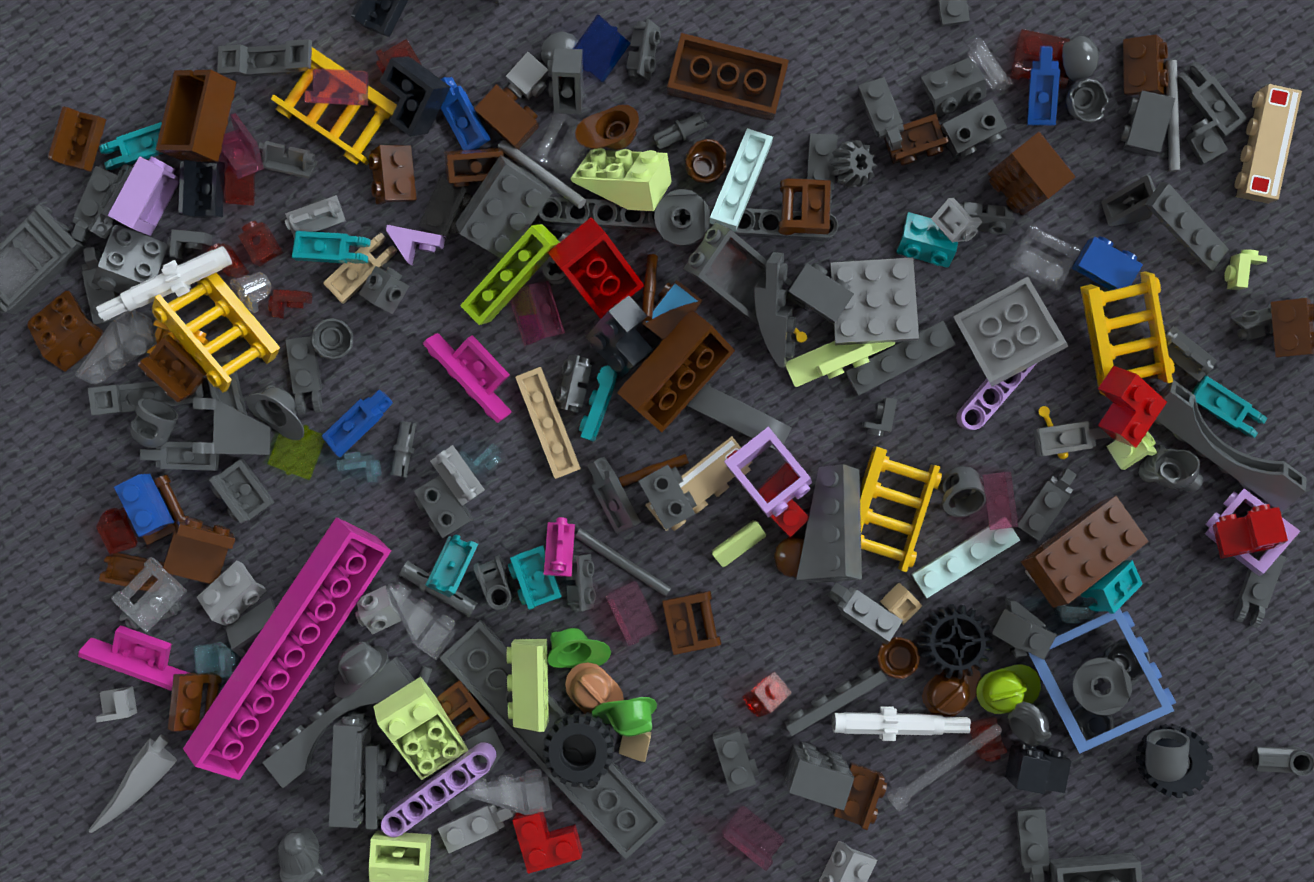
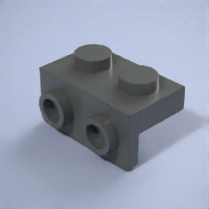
M973 57L921 77L922 86L933 103V111L937 117L951 113L968 104L976 103L986 97V78Z
M239 459L225 471L209 479L212 483L211 489L219 499L225 501L229 507L227 511L231 518L236 522L239 521L241 524L250 522L275 503L244 459Z

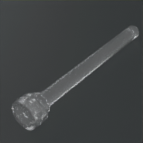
M996 724L991 726L905 788L900 787L897 789L895 787L886 793L892 805L898 812L908 807V802L911 801L910 797L1000 735L1002 732L1001 727Z

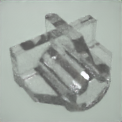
M262 272L230 280L233 293L253 313L259 311L258 306L271 293V283Z

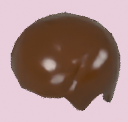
M711 139L700 140L688 150L685 166L690 178L695 182L708 184L717 181L726 169V150L718 141Z
M794 534L782 540L776 547L774 560L777 569L783 575L797 578L805 536Z
M894 637L887 645L882 643L877 660L879 668L886 676L893 679H903L917 670L920 656L917 647L910 640Z

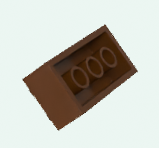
M681 33L667 86V94L773 121L789 60Z
M1037 132L988 173L991 177L989 181L993 188L998 192L1002 191L1008 198L1006 202L1009 208L1014 213L1019 212L1022 216L1048 200L1076 177L1040 132Z
M691 309L670 334L662 340L653 353L644 360L642 365L617 393L660 432H663L735 350L710 323Z
M1114 496L1094 505L1024 558L1021 563L1051 606L1057 607L1069 604L1149 541L1118 497Z

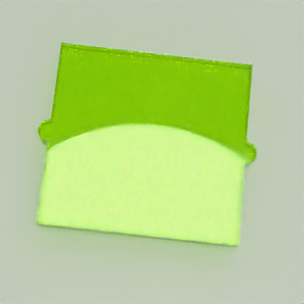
M303 425L304 437L300 440H291L279 433L268 465L286 471L287 475L295 474L310 480L325 442L322 438L323 434L309 429L308 425Z

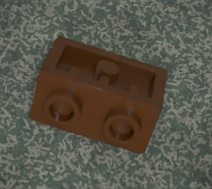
M850 763L849 769L854 776V781L845 809L835 808L833 815L858 824L862 829L868 830L869 824L875 823L878 814V808L875 807L878 798L884 797L887 783L884 782L885 777L882 773Z

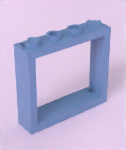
M1120 608L1114 614L1106 613L1057 636L1049 650L1116 619L1161 704V707L1089 740H1085L1045 659L1043 660L1029 653L1079 754L1174 711L1172 705L1176 701L1169 688L1163 689L1158 679L1162 675L1155 662L1149 664L1144 654L1148 652V649L1142 637L1136 638L1131 628L1135 624L1128 611L1122 613Z

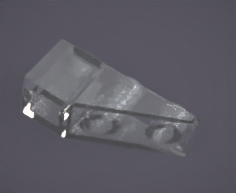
M128 310L113 320L75 373L76 377L98 386L155 346L157 341L151 318L136 310Z
M392 582L386 587V590L413 644L437 660L459 631L454 627L456 625L455 621L444 614L441 617L432 611L434 607L422 598L419 601L410 595L412 591L404 584L398 582L396 585Z
M540 769L526 771L525 776L514 777L513 774L501 775L497 777L496 781L487 782L486 779H478L465 788V794L468 797L524 815L553 810L548 776L545 772L541 773Z

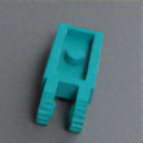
M162 122L116 137V140L99 146L101 154H110L117 150H121L122 156L110 159L104 163L106 170L117 169L125 164H134L139 156L149 159L151 156L155 157L163 154L156 150Z
M296 231L292 258L296 261L367 264L368 256L362 253H349L350 245L363 248L369 247L371 240L343 233Z
M608 365L604 366L600 373H598L597 380L600 384L598 391L593 390L589 400V405L592 406L588 416L584 415L579 427V431H582L581 437L593 442L598 435L617 382L616 379L618 378L616 371Z
M1206 375L1191 392L1195 395L1199 407L1251 438H1255L1258 433L1253 427L1242 422L1247 415L1255 422L1264 424L1268 419L1252 408V404Z

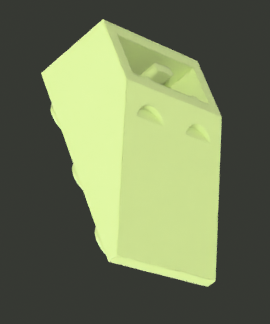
M603 148L591 149L571 177L573 183L627 210L654 211L672 182L667 153H657L653 150L636 152L628 149L619 151L605 150Z
M421 677L373 706L377 724L421 780L468 751L467 746L436 696Z
M376 831L370 843L369 882H428L431 834L403 833L398 837H390L383 831Z

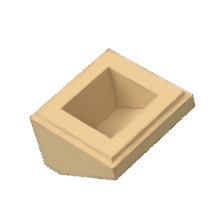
M900 583L880 601L891 613L903 620V625L922 607L919 601Z
M651 732L630 737L622 736L619 754L645 762Z

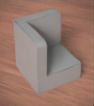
M133 686L100 692L103 714L96 716V722L128 718L137 713Z

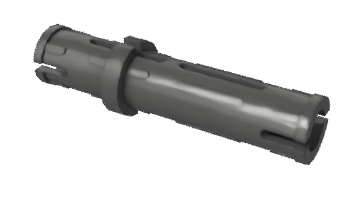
M409 560L405 563L399 573L400 577L402 576L420 587L419 591L430 593L465 614L468 618L470 617L478 602L457 590L454 595L447 597L425 586L431 571L427 573Z

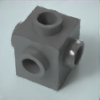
M375 266L359 294L372 304L393 314L408 290L409 285L400 280L403 275L388 267L385 271Z

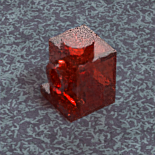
M252 221L242 227L243 233L238 235L250 255L253 264L262 266L283 253L267 224ZM260 236V243L254 245L253 239Z

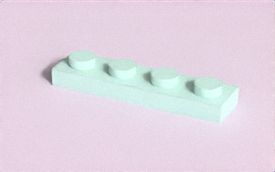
M747 128L710 216V224L714 225L716 222L736 232L771 147L772 136Z
M1002 517L911 575L924 596L928 598L1014 545L1020 539L1007 518Z

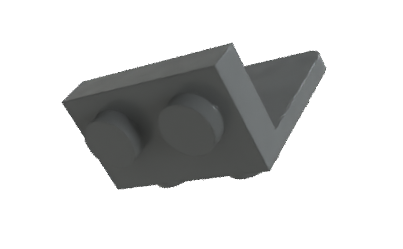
M114 225L92 283L104 290L115 291L121 294L131 287L157 276L167 250V244L121 225Z

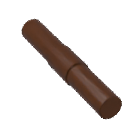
M655 254L647 255L642 310L647 317L644 321H651L653 317L658 256Z
M686 453L619 477L622 487L639 482L640 479L667 464L670 469L687 465L689 461Z

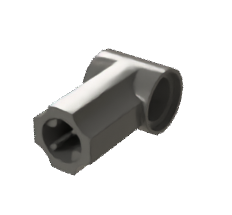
M1254 746L1252 762L1255 771L1295 773L1300 776H1307L1314 770V757L1300 747ZM1302 755V763L1294 767L1293 761L1295 757Z

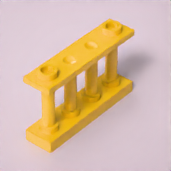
M313 47L311 69L304 71L285 101L275 95L271 98L278 105L276 107L278 112L288 119L293 115L345 150L346 152L343 156L356 165L360 161L368 165V159L362 155V152L385 119L388 120L390 116L392 117L397 104ZM324 70L331 75L329 78L331 82L306 117L294 109V107L316 74H320ZM346 85L353 90L351 94L353 98L330 132H328L316 123L340 88L343 89ZM369 101L376 106L374 109L376 113L353 147H350L341 141L339 137L360 106Z
M1140 272V284L1106 292L1100 290V287L1091 284L1080 287L1098 387L1114 366L1113 360H1115L1116 356L1153 348L1155 364L1127 371L1136 373L1141 378L1158 375L1159 380L1166 383L1173 382L1172 374L1175 372L1173 360L1168 355L1158 293L1161 292V285L1159 279L1153 273ZM1144 294L1146 310L1111 319L1105 317L1103 306H1106V303ZM1148 321L1151 337L1115 346L1109 343L1108 333L1112 329Z
M216 272L197 281L198 285L190 289L189 293L177 297L169 303L160 294L155 296L152 312L157 321L164 323L207 373L208 381L224 393L228 390L232 381L229 375L257 357L262 358L268 364L276 358L280 347ZM209 295L214 301L215 306L186 325L175 313L200 296ZM221 315L226 316L233 324V327L203 346L193 333ZM237 337H244L251 345V348L221 367L211 354Z
M873 447L860 487L861 532L864 524L872 523L907 534L908 537L904 550H900L865 539L864 535L861 534V549L900 561L898 569L907 572L908 567L912 568L915 563L917 552L914 551L933 488H938L942 473H939L940 466L930 465L929 471L926 472L889 460V457L886 456V449ZM887 470L925 482L920 498L881 486V483L877 482L880 472ZM878 496L916 508L912 524L874 513L873 509L869 508L872 498L876 499Z

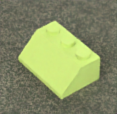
M514 639L511 647H507V664H512V674L507 676V689L512 691L513 702H508V719H513V727L544 732L549 722L547 639Z

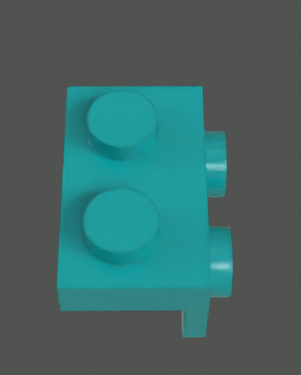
M908 212L896 253L937 266L949 267L957 252L958 242H952L931 218Z
M544 545L512 556L510 558L512 563L508 564L512 578H517L521 589L517 590L522 605L527 604L529 610L535 608V606L562 597L555 576L544 575L546 552Z

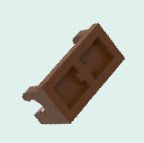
M113 552V555L106 556L104 559L108 566L106 571L100 573L99 581L150 592L162 590L166 574L163 570L164 562Z

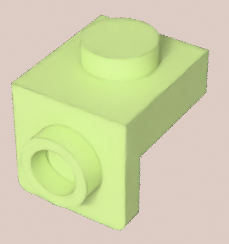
M1241 250L1240 254L1231 256L1230 265L1225 270V281L1228 282L1227 289L1240 290L1248 288L1250 264L1259 265L1266 263L1267 256L1258 255L1259 251Z
M1149 432L1146 433L1137 448L1117 440L1106 446L1122 470L1127 469L1147 455L1153 456L1157 453L1154 448L1156 442Z

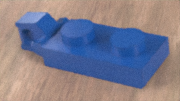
M1040 46L1039 61L1032 62L1027 125H1056L1060 69L1058 68L1059 62L1052 61V46Z
M443 77L441 80L451 88L441 106V110L462 149H477L491 139L463 88L457 86L452 77Z
M378 390L371 398L368 397L364 401L360 399L322 435V438L331 450L341 457L382 418L383 413L393 402L381 390Z

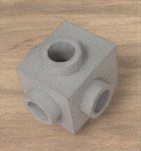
M386 585L362 596L357 602L358 611L355 612L359 624L362 627L366 626L372 634L402 621L398 602Z

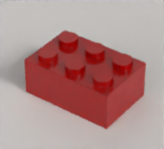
M592 217L547 252L600 319L628 295L631 297L644 287V284L606 232Z

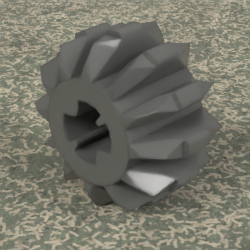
M857 140L841 143L839 148L832 152L835 159H832L829 163L834 166L831 174L838 176L837 183L844 184L846 188L861 187L867 184L868 180L875 177L872 170L877 165L873 163L872 159L876 154L869 153L870 145H862V142Z

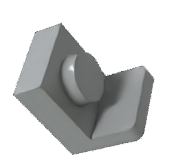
M948 198L931 218L952 242L969 241L977 234V228L982 223L979 217L972 218L954 198Z

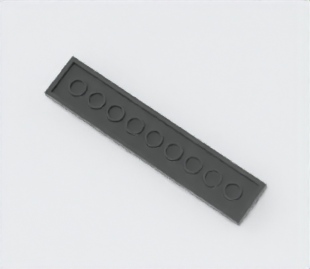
M482 620L475 624L440 657L442 662L625 859L633 854L666 823V819L613 762L609 766L607 773L601 775L599 781L596 783L591 781L589 786L583 787V784L571 787L572 783L566 782V784L560 782L561 778L558 776L554 778L551 775L552 770L550 768L547 769L545 765L546 758L543 757L544 742L554 722L562 719L567 712L548 693L549 722L544 732L513 727V719H508V702H513L512 691L507 689V676L512 674V664H507V647ZM576 734L569 736L563 743L565 755L574 762H587L595 755L596 748L594 743L584 735Z

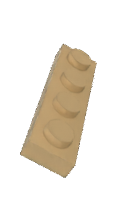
M542 367L516 376L515 378L554 478L556 479L580 470L581 467Z

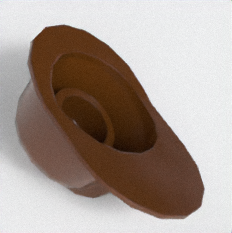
M617 105L608 110L590 115L577 125L575 130L576 140L580 145L591 149L603 147L611 150L624 149L631 144L637 134L638 112L629 105Z
M971 666L973 675L967 676L963 670L962 679H958L954 671L951 678H946L944 669L941 674H936L925 685L922 694L923 703L932 715H943V717L957 715L977 696L976 689L981 680L980 671Z

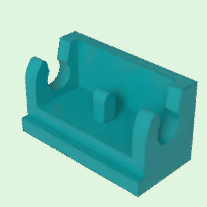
M459 535L448 536L425 586L447 597L455 594L478 546L473 541L465 542L461 540Z
M1128 560L1120 563L1080 595L1081 597L1096 599L1098 604L1092 603L1089 606L1090 610L1108 611L1109 614H1114L1143 583L1133 560Z

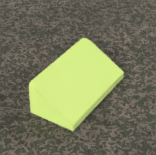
M752 520L714 548L712 554L720 565L725 567L765 538L766 534L758 522Z

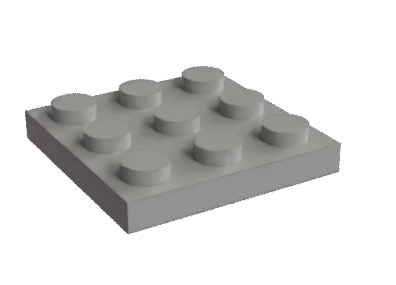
M913 258L830 263L831 279L834 281L837 278L843 280L851 286L849 291L854 293L834 323L835 345L918 341L919 331Z
M1029 277L1018 281L954 316L991 387L1068 347L1067 342Z

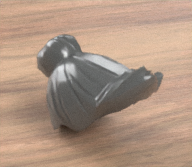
M1158 445L1155 447L1157 453L1153 456L1149 455L1140 464L1139 476L1147 483L1155 482L1165 488L1173 490L1183 489L1186 492L1199 490L1203 483V477L1198 473L1200 468L1199 459L1187 450L1166 449L1163 445Z
M1021 702L1008 715L1012 732L1026 744L1037 747L1045 739L1051 737L1049 724L1053 720V713L1048 706L1043 704L1034 706L1031 703Z
M294 828L281 840L277 850V857L281 867L280 878L282 882H309L315 874L323 875L324 869L318 863L320 853L319 842L314 832L309 828Z

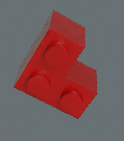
M1113 366L1098 388L1113 402L1098 426L1112 439L1137 448L1167 401L1138 374Z
M785 462L757 491L768 504L797 481L799 477L789 464ZM792 499L786 503L788 508L776 517L773 514L770 516L790 537L809 519V516Z
M1269 504L1253 507L1251 511L1247 512L1248 514L1245 517L1237 518L1236 514L1219 517V522H1216L1212 527L1220 558L1274 549L1286 543L1288 538L1280 508H1270Z
M542 805L515 813L512 821L528 874L581 859L583 849L576 824L549 831Z

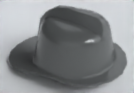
M270 385L261 394H251L247 398L249 410L278 433L291 440H300L304 437L303 425L296 416L297 410L294 398L288 392Z
M359 642L349 646L343 652L338 662L339 674L334 684V693L337 697H350L383 669L388 659V654L384 647L370 646L366 642Z

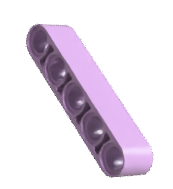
M1036 364L1013 375L1012 381L1009 384L1002 381L991 387L986 378L958 411L956 419L959 426L965 430L981 428ZM987 389L991 390L995 395V400L990 405L983 399V394ZM969 410L974 411L977 415V421L973 425H969L965 420V415Z
M486 742L475 745L395 803L382 819L381 828L383 832L390 837L402 835L485 775L496 759L494 747ZM476 755L484 756L487 763L479 762ZM455 770L462 771L466 778H459L455 774ZM433 786L441 787L444 793H437ZM412 801L419 802L423 809L416 808ZM392 817L399 818L402 824L395 823Z

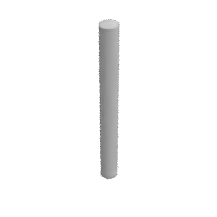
M1177 60L1165 62V68L1168 72L1166 96L1175 98L1167 127L1169 172L1180 171Z
M502 140L499 143L498 148L575 206L582 208L585 205V198L506 140Z

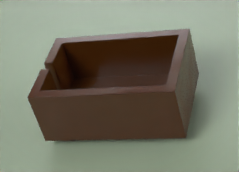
M174 70L156 150L178 160L218 162L237 82L213 70Z

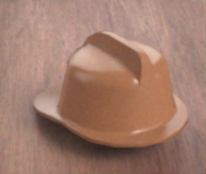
M589 662L578 664L567 675L565 683L567 694L584 714L587 712L592 713V710L602 703L624 700L623 692L618 684L597 664Z

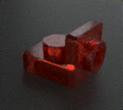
M407 39L385 52H382L381 49L376 51L380 59L376 61V64L382 74H384L390 59L395 57L409 56L422 65Z
M243 160L228 164L225 171L226 203L254 206L256 165Z
M217 243L206 251L207 253L223 246L232 261V264L223 268V271L229 277L232 275L239 279L249 274V271L231 246Z
M273 290V296L269 297L268 302L269 312H272L273 318L284 319L285 303H287V308L303 309L304 304H312V293L306 291Z
M112 508L105 511L96 526L109 554L131 549L137 545L138 541L127 520L128 514L125 508Z
M995 716L971 722L970 734L975 754L980 759L995 761L1001 758V754L1007 753L1006 747L1002 743Z

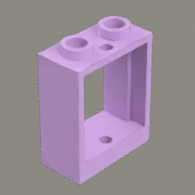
M139 156L108 216L134 230L151 236L179 185L180 178L174 175L176 169L152 156L149 161Z
M769 427L724 461L727 468L768 518L772 514L776 517L788 508L786 503L794 497L797 499L803 497L810 490L809 485L812 484L809 475ZM773 445L798 475L799 479L767 504L741 472V469Z
M1243 489L1239 494L1234 491L1223 503L1227 506L1225 511L1221 515L1215 512L1205 524L1209 527L1205 534L1216 542L1212 526L1219 522V517L1232 514L1242 501L1252 508L1265 504L1246 489ZM1282 518L1288 538L1286 543L1278 548L1266 550L1258 560L1249 553L1233 557L1255 574L1261 576L1300 531Z

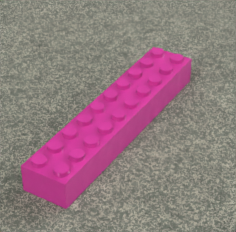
M337 517L335 518L184 746L183 750L195 767L237 780L241 779L390 554L391 550L378 537Z

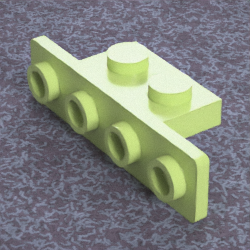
M835 341L789 360L785 366L793 385L798 387L826 374L829 379L844 373L842 367L851 363L854 368L870 362L868 356L895 345V342L835 345Z

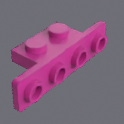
M438 333L423 342L429 354L437 359L447 369L448 374L465 388L466 393L480 404L488 417L499 423L511 414V410L494 393L510 374L473 335L468 337L456 351Z
M121 625L115 631L113 645L90 638L78 653L80 658L172 691L174 674L189 673L168 665L171 643Z

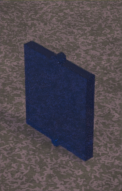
M596 15L573 49H582L583 70L589 71L598 80L604 82L631 43L617 31L618 28L616 26H611L600 15Z

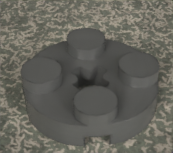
M679 189L671 191L656 207L654 215L655 226L664 241L680 247L693 245L704 237L709 228V207L700 196L691 190ZM679 211H685V215L691 218L690 221H686L684 226H681L678 221L674 220V216H679Z
M1095 658L1085 662L1076 671L1073 679V692L1078 703L1087 711L1097 715H1111L1120 711L1128 702L1132 693V683L1128 672L1117 662L1107 658ZM1103 678L1104 682L1110 683V688L1106 689L1107 694L1101 695L1100 691L1094 690V685L1098 684L1097 679Z

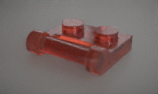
M1021 29L1010 78L1017 80L1020 77L1030 79L1031 68L1024 67L1023 61H1039L1040 46H1052V61L1059 62V89H1065L1069 77L1064 68L1062 55L1063 45L1069 42L1070 39Z

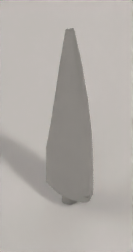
M160 735L156 741L149 738L133 758L116 793L90 827V833L112 821L132 806L175 764L177 759L164 748L169 742L166 736Z

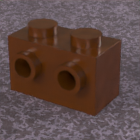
M500 148L444 152L447 180L449 183H454V186L457 187L469 186L472 181H481L482 184L500 155L503 156V151Z

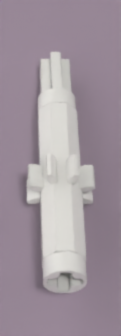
M221 246L181 265H177L176 261L173 260L163 265V269H161L163 273L133 286L129 290L122 292L120 296L97 306L98 315L106 321L128 310L132 311L153 302L155 296L159 294L164 297L175 292L177 297H180L190 292V284L231 265V258L226 249Z
M880 707V713L843 712L833 713L832 715L833 733L879 734V738L882 741H896V735H943V733H970L971 721L968 717L897 713V709H894V707Z

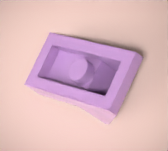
M387 225L386 231L410 265H413L416 244L419 245V250L435 253L436 248L443 249L445 238L441 235Z

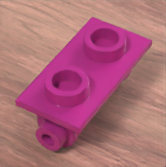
M557 518L555 523L548 522L544 575L572 576L575 524H568L566 518Z

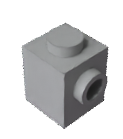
M529 52L506 75L510 83L508 88L518 98L523 95L528 100L532 96L538 97L546 87L545 82L549 78L548 69Z

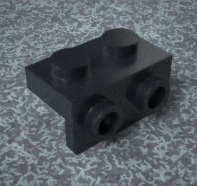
M358 0L351 17L365 28L390 38L408 0Z
M180 161L178 209L180 215L194 218L223 217L225 162Z

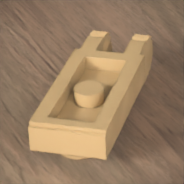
M382 233L376 235L371 240L369 247H360L355 252L368 256L367 264L343 263L324 281L323 284L341 303L344 304L366 283L375 266L383 268L382 265L397 253V249L394 246H390L377 259L371 254L386 239Z

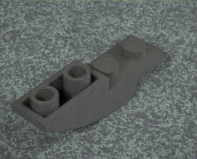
M773 252L766 262V277H761L755 286V306L760 331L765 344L777 365L785 367L789 358H793L795 352V342L791 341V333L795 332L796 317L792 316L793 306L785 305L787 291L783 290V281L787 277L788 265L784 263V253Z

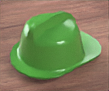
M570 628L551 634L552 650L548 654L547 661L549 665L558 668H574L578 664L587 662L600 666L610 658L611 650L604 642L589 640L584 632L578 628Z
M650 697L606 702L596 706L592 710V716L595 718L599 716L603 719L602 723L611 724L614 731L626 737L636 736L652 730L651 714L656 710L657 703Z

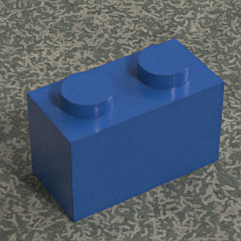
M1099 236L1098 238L1093 237L1086 242L1072 269L1104 288L1114 290L1131 286L1143 264L1136 261L1137 256L1126 250L1121 252L1112 247L1113 243L1110 240Z
M139 474L114 487L138 537L151 535L174 523L150 474Z

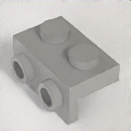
M235 561L200 593L197 599L212 621L228 626L238 620L240 615L250 605L255 604L260 596L266 592V589L263 585L255 582L243 563Z
M838 841L819 882H867L877 860L869 854L851 849L844 842Z

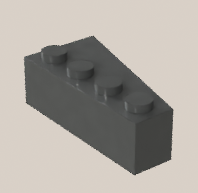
M844 464L819 467L796 580L809 583L862 580L859 469Z

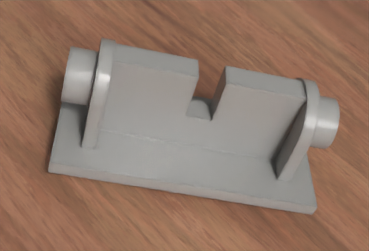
M337 195L285 213L287 217L285 224L288 230H291L294 239L296 231L318 232L346 221Z
M453 445L430 461L462 506L485 490Z

